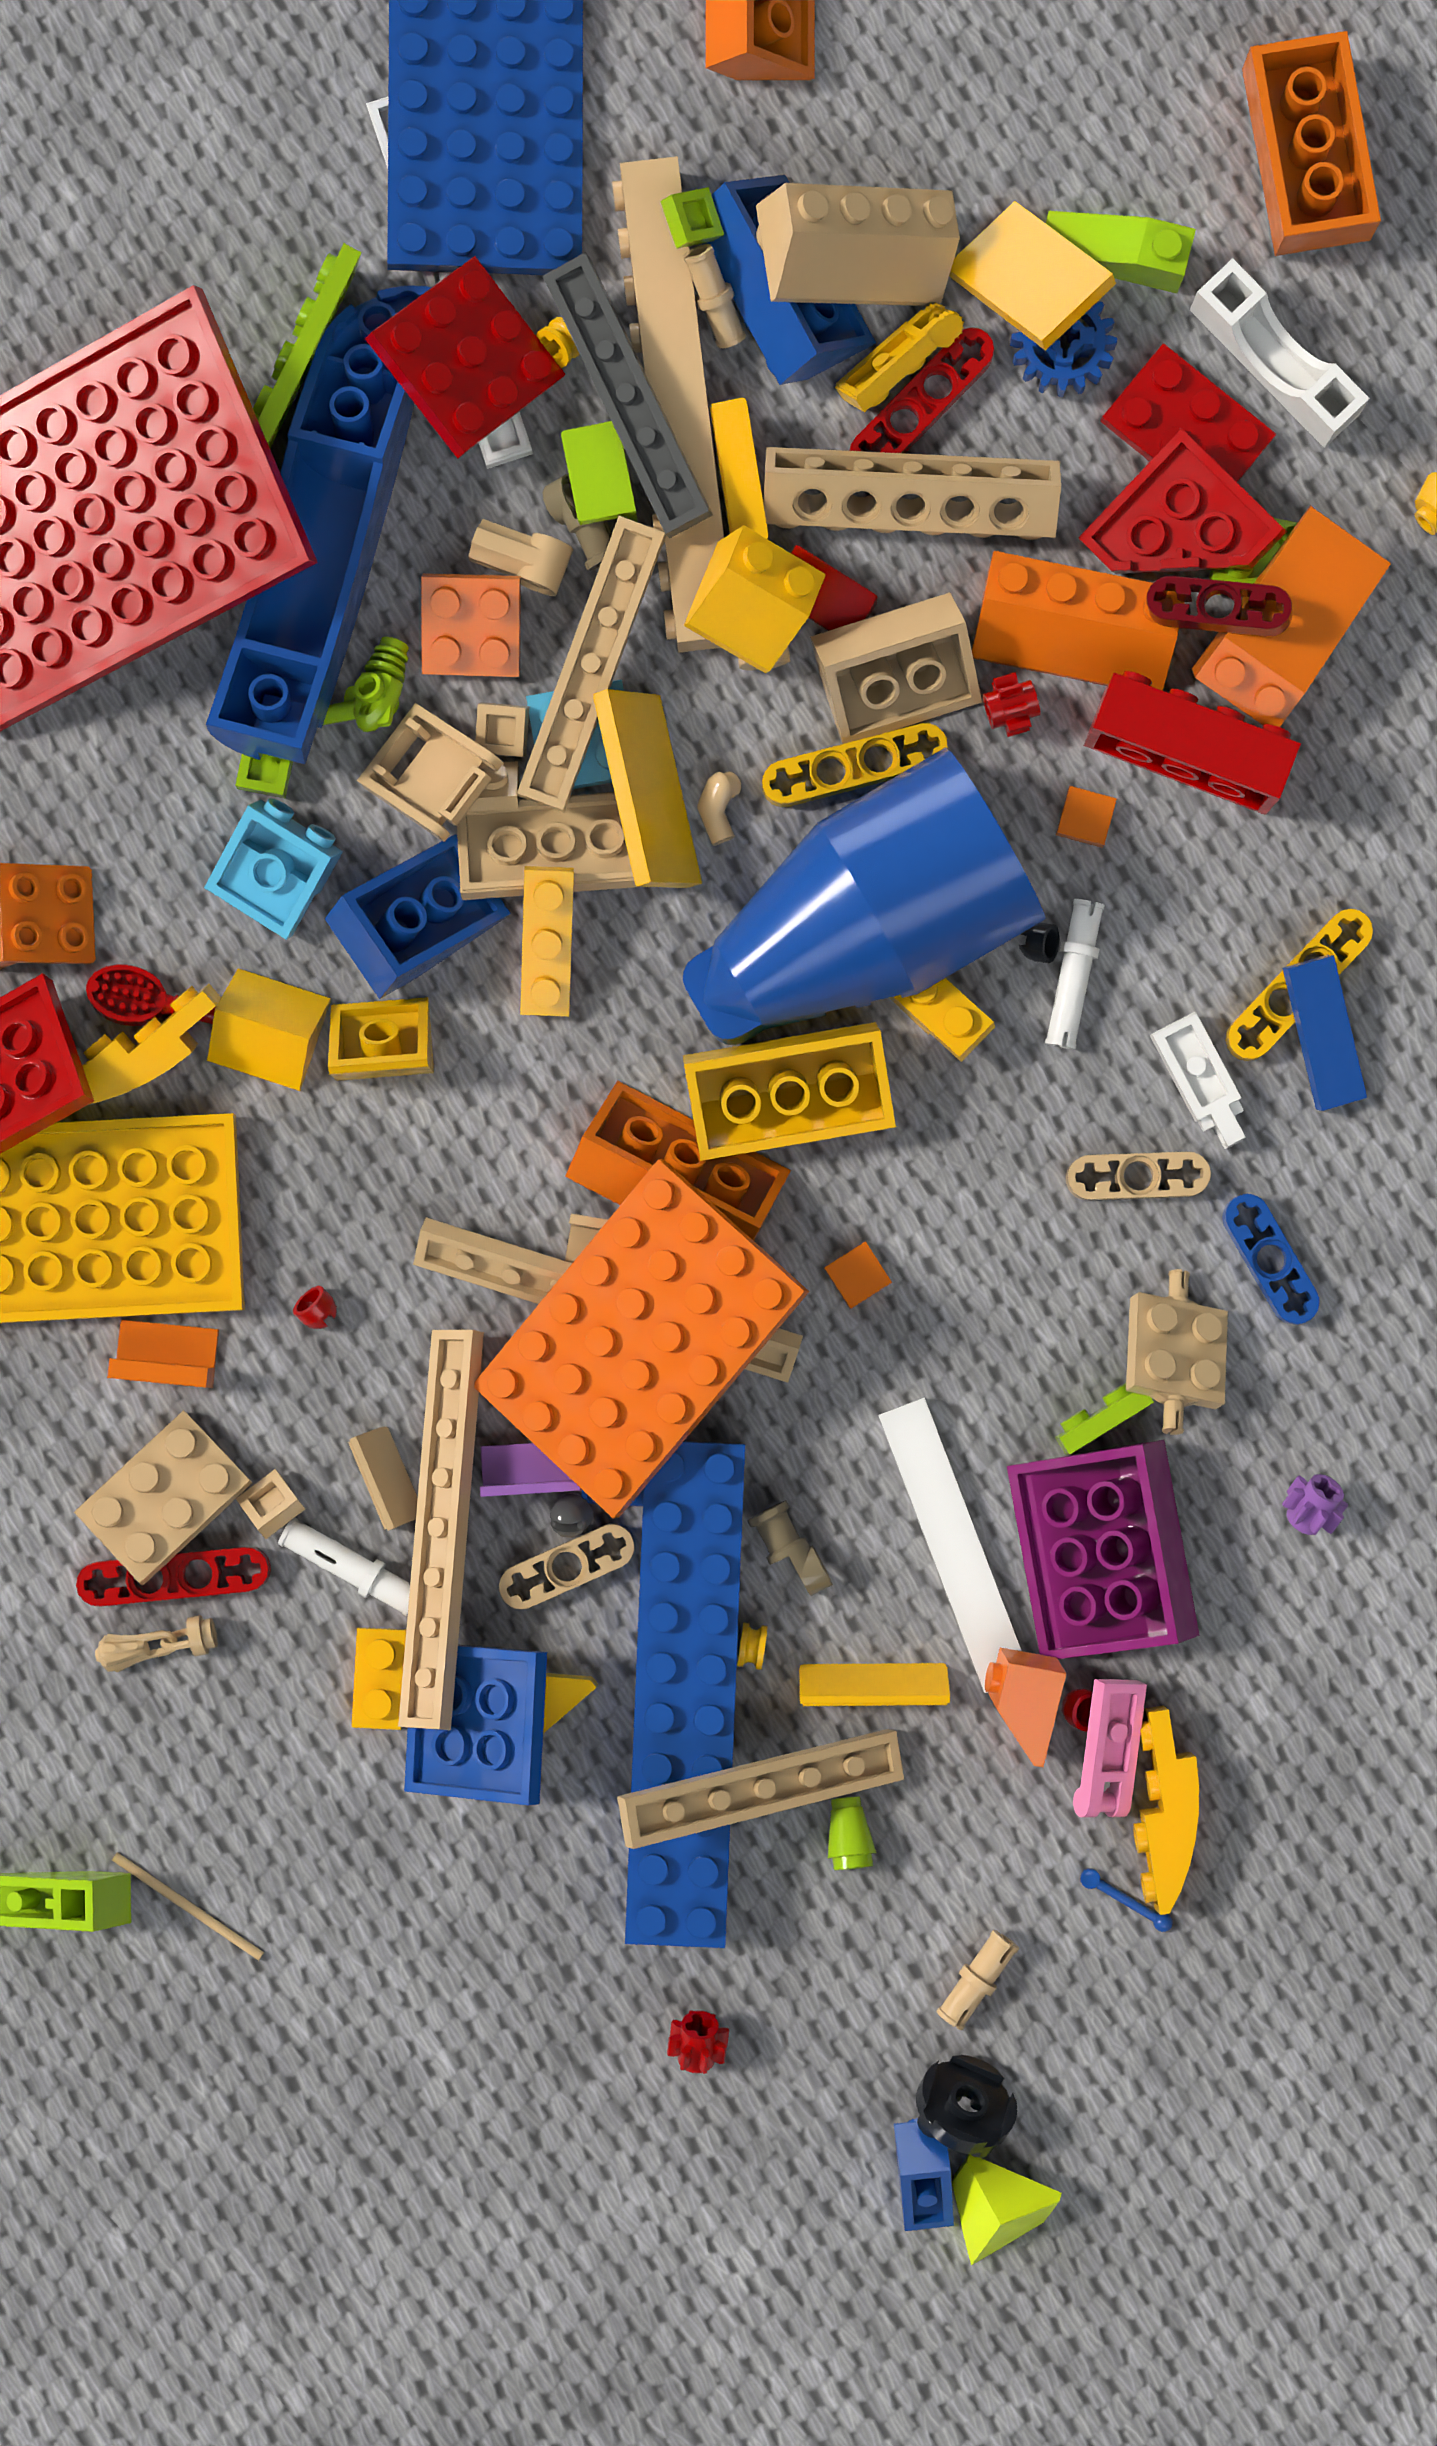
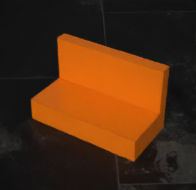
M121 1320L117 1358H109L107 1378L213 1388L219 1329Z

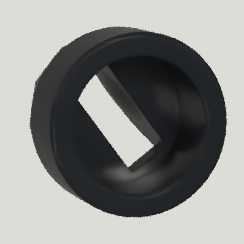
M1038 923L1020 934L1027 936L1025 944L1019 945V949L1026 958L1042 963L1054 961L1060 944V934L1056 925Z

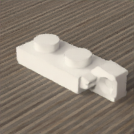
M1193 1012L1152 1033L1150 1037L1194 1121L1198 1122L1202 1131L1204 1132L1213 1127L1224 1149L1245 1139L1246 1137L1235 1118L1237 1114L1244 1111L1239 1102L1241 1096L1197 1013Z

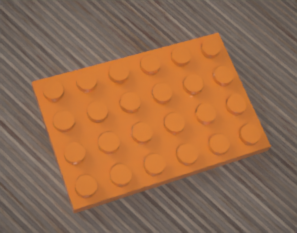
M658 1159L476 1379L474 1388L613 1519L619 1518L810 1291L665 1160Z

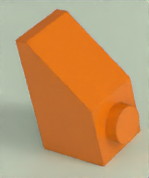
M1000 1647L996 1663L990 1662L985 1676V1691L989 1692V1696L997 1711L1032 1764L1044 1768L1066 1672L1056 1657Z

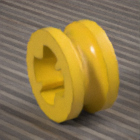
M562 317L554 318L549 322L548 326L541 328L537 332V338L560 368L567 366L572 358L580 355Z
M743 1622L737 1661L738 1667H743L746 1663H752L755 1669L762 1670L768 1626L761 1625L759 1629L754 1630L750 1627L749 1623Z

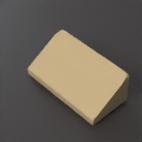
M380 1427L349 1439V1446L384 1529L389 1531L416 1520L418 1498L389 1428Z

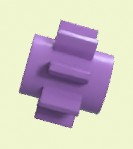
M1314 1474L1309 1482L1299 1475L1286 1491L1288 1496L1282 1505L1288 1509V1521L1295 1529L1304 1534L1316 1535L1321 1527L1332 1534L1344 1519L1342 1513L1348 1507V1503L1342 1501L1344 1498L1343 1490L1335 1480L1326 1475Z

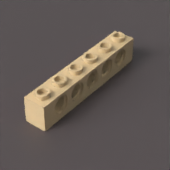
M766 447L764 510L767 524H775L781 528L819 526L833 531L861 528L872 529L880 533L903 530L921 531L927 535L966 533L979 538H986L992 535L1018 536L1026 540H1037L1042 537L1056 538L1061 494L1060 461ZM809 489H816L821 491L822 493L817 495H810L805 493L804 491ZM863 491L868 492L871 495L867 497H857L853 494L856 492ZM906 494H916L920 497L909 500L903 498L902 496ZM964 496L969 498L962 502H956L951 500L953 497ZM1008 498L1017 500L1012 504L1000 503L1001 500Z

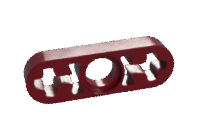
M1165 576L1157 579L1147 592L1146 599L1150 616L1156 623L1166 627L1276 636L1284 632L1292 620V602L1289 595L1282 588L1273 585ZM1168 591L1176 592L1177 600L1192 602L1191 593L1197 592L1199 593L1196 600L1198 615H1190V604L1181 603L1174 604L1171 612L1163 611L1162 603L1157 601V599H1165ZM1217 594L1227 595L1234 602L1232 612L1223 618L1211 617L1205 611L1208 599ZM1241 597H1249V608L1263 609L1267 601H1275L1277 610L1283 611V613H1275L1272 621H1264L1262 612L1247 610L1248 620H1240L1243 610Z

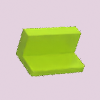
M612 421L562 431L561 438L578 523L586 525L618 519V516L638 522L623 444Z

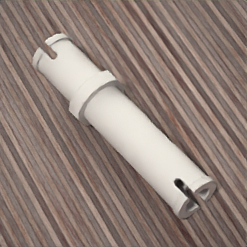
M1083 899L1073 900L1074 906L1067 941L1061 942L1059 952L1064 953L1049 1030L1044 1043L1051 1046L1059 1045L1061 1048L1072 1050L1076 1049V1039L1092 960L1098 959L1100 949L1096 948L1095 945L1102 911L1105 907L1104 904L1098 902L1091 904V901Z
M296 1517L289 1521L278 1541V1545L292 1550L322 1569L359 1588L358 1594L367 1598L371 1595L402 1612L404 1616H408L410 1583L386 1570L384 1562L378 1559L374 1562L366 1559L336 1540L302 1523Z

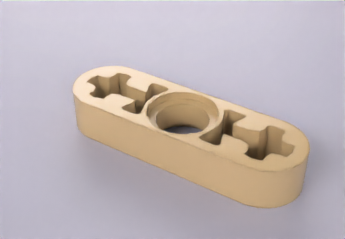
M1195 1152L1085 1155L1076 1159L1069 1166L1066 1173V1184L1069 1191L1075 1197L1082 1200L1191 1197L1202 1192L1207 1187L1211 1171L1204 1157ZM1165 1160L1167 1162L1164 1171L1179 1170L1183 1167V1161H1190L1191 1169L1200 1171V1178L1192 1181L1191 1188H1184V1182L1181 1179H1167L1165 1184L1168 1190H1159L1161 1169L1157 1161ZM1108 1162L1118 1163L1115 1171V1183L1119 1192L1109 1191L1111 1181L1094 1184L1092 1192L1086 1191L1084 1183L1076 1182L1075 1176L1084 1171L1085 1164H1091L1095 1173H1109L1111 1169ZM1133 1162H1141L1148 1166L1151 1171V1183L1144 1190H1134L1125 1182V1169Z
M604 1525L507 1569L500 1579V1595L507 1605L515 1609H527L627 1564L635 1550L634 1538L630 1531L621 1525ZM611 1532L615 1539L623 1537L626 1541V1546L620 1549L622 1557L619 1560H613L610 1554L603 1555L595 1559V1562L601 1568L591 1572L589 1558L579 1544L589 1541L591 1551L605 1543L603 1537L605 1533ZM571 1552L579 1557L582 1569L577 1578L571 1581H564L555 1575L553 1562L558 1554ZM544 1561L545 1574L548 1580L555 1586V1589L546 1592L545 1584L542 1582L529 1590L531 1598L528 1600H523L520 1594L512 1596L508 1587L515 1583L513 1575L520 1572L524 1579L533 1577L540 1573L534 1564Z

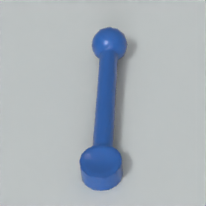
M1087 1868L1081 1873L1080 1881L1085 1888L1101 1890L1152 1921L1155 1929L1160 1932H1167L1172 1928L1173 1919L1169 1914L1159 1915V1913L1100 1879V1875L1095 1869Z

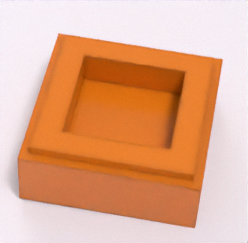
M1069 786L1056 835L1103 848L1117 798Z
M866 1241L824 1267L849 1309H852L892 1283Z

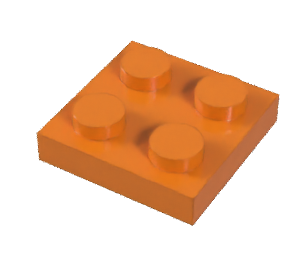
M423 573L421 576L422 674L519 677L521 652V576Z

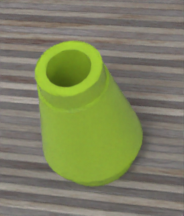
M846 1797L832 1799L827 1859L832 1858L834 1871L872 1867V1854L877 1852L863 1806H861V1798Z

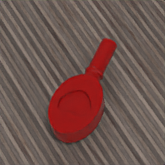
M116 964L103 967L94 972L86 984L88 999L96 1012L111 1022L126 1026H144L154 1017L159 1019L164 1014L172 1015L175 1013V1010L170 1004L179 997V995L167 994L160 980L152 973L132 965ZM216 1006L199 1021L213 1024Z

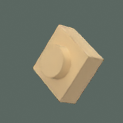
M478 703L475 742L494 755L526 756L529 706Z
M518 761L503 762L498 771L486 766L483 771L491 777V781L470 807V812L519 810V796L517 795L520 780Z
M276 1469L236 1498L265 1539L305 1510Z

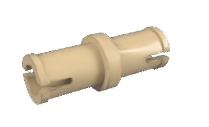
M710 244L700 245L684 254L683 259L688 266L698 292L695 297L699 310H705L716 339L717 347H732L743 341L746 337L731 300L734 297L732 286L730 283H725L714 255V249Z
M993 1929L990 1937L970 1965L964 1964L959 1971L961 1978L942 2006H939L937 2009L938 2015L953 2027L956 2026L957 2029L963 2030L966 2022L985 1995L991 1996L996 1990L997 1986L994 1982L1013 1955L1018 1952L1019 1947L1004 1934H1000L997 1930Z

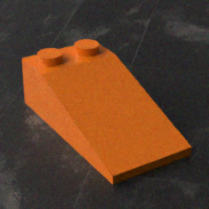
M1310 505L1253 583L1277 586L1287 592L1292 602V620L1288 628L1276 636L1218 632L1192 667L1194 677L1261 725L1271 724L1280 727L1306 693L1391 563ZM1243 597V610L1240 620H1248L1247 610L1262 612L1264 621H1272L1275 613H1283V611L1277 610L1276 602L1272 600L1267 601L1263 609L1249 608V597Z

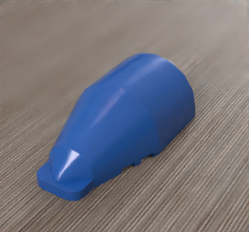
M945 747L818 822L715 939L714 945L696 955L687 963L683 971V983L712 1035L719 1042L726 1045H737L766 1029L826 1016L828 1011L854 1005L856 1008L872 1005V1001L901 995L902 998L917 995L1044 921L1046 917L1021 863L989 807L953 753Z

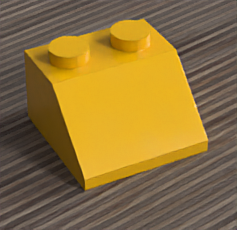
M743 525L717 542L684 626L760 671L767 673L772 669L810 616L826 574Z

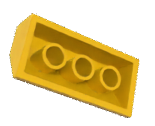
M876 1022L682 1055L700 1161L896 1127L881 1030Z

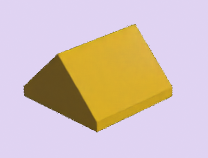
M238 968L215 1008L207 1061L301 1091L331 998Z
M428 997L331 1005L328 1053L329 1075L335 1080L340 1081L434 1073Z

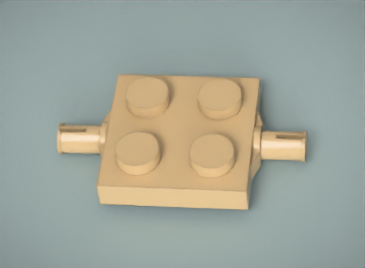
M1182 1269L1169 1271L1168 1297L1138 1292L1130 1298L1126 1391L1147 1395L1164 1405L1162 1432L1165 1434L1170 1432V1435H1178L1184 1432V1407L1196 1405L1216 1410L1225 1404L1228 1311L1198 1305L1188 1299L1190 1272L1186 1270L1182 1272Z

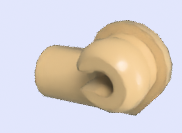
M730 771L725 773L717 772L709 777L697 804L698 812L713 846L722 844L735 837L724 811L730 799L740 793L741 781L735 773Z

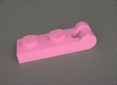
M1094 1679L1081 1785L1073 1797L1074 1810L1079 1817H1097L1100 1812H1105L1108 1817H1126L1129 1814L1132 1804L1147 1684L1138 1680ZM1105 1782H1110V1787L1104 1792Z

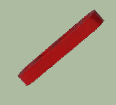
M974 327L963 329L959 338H955V342L948 348L943 347L855 437L851 443L850 451H861L860 448L863 446L869 450L873 449L882 439V434L876 431L881 427L887 438L899 446L894 449L890 441H888L880 452L906 453L988 369L994 352L993 341L988 333ZM965 343L972 347L978 343L982 346L980 351L982 360L978 361L973 357L970 358L961 367L960 374L966 376L964 380H961L959 374L952 366L963 355L964 348L962 344ZM946 359H949L952 366L945 363L944 361ZM933 375L946 377L952 386L950 394L941 399L929 396L924 388V383L929 377ZM901 409L912 411L918 418V426L910 433H899L891 425L890 418L893 413Z
M256 1547L178 1553L160 1569L163 1575V1583L156 1592L146 1593L142 1591L137 1585L136 1579L127 1570L125 1582L130 1596L123 1597L124 1586L106 1589L104 1598H99L97 1590L88 1588V1580L96 1578V1570H102L104 1578L123 1576L120 1570V1566L123 1565L118 1560H106L85 1566L77 1577L76 1588L82 1600L91 1606H110L241 1593L262 1587L270 1577L271 1564L267 1555ZM243 1555H250L252 1563H260L261 1571L252 1576V1583H246L244 1575L225 1576L229 1586H220L222 1569L217 1558L218 1556H226L224 1567L242 1564ZM193 1560H203L211 1567L212 1579L204 1588H195L186 1580V1568Z

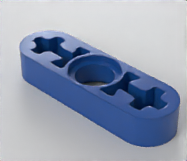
M1243 1194L1231 1199L1223 1210L1222 1219L1224 1227L1273 1312L1281 1321L1287 1324L1295 1325L1308 1322L1318 1311V1293L1268 1206L1261 1198L1252 1194ZM1240 1203L1246 1209L1252 1207L1257 1209L1259 1215L1253 1219V1223L1259 1233L1266 1230L1267 1227L1272 1233V1237L1258 1240L1250 1249H1248L1244 1242L1245 1239L1254 1237L1247 1225L1237 1226L1234 1222V1218L1239 1215L1237 1206ZM1266 1245L1276 1246L1284 1256L1283 1267L1275 1274L1265 1273L1257 1263L1258 1252ZM1292 1270L1297 1279L1288 1281L1289 1286L1295 1294L1305 1293L1308 1299L1302 1304L1304 1313L1300 1316L1295 1310L1286 1312L1283 1304L1289 1298L1283 1286H1279L1273 1292L1269 1285V1282L1285 1278Z

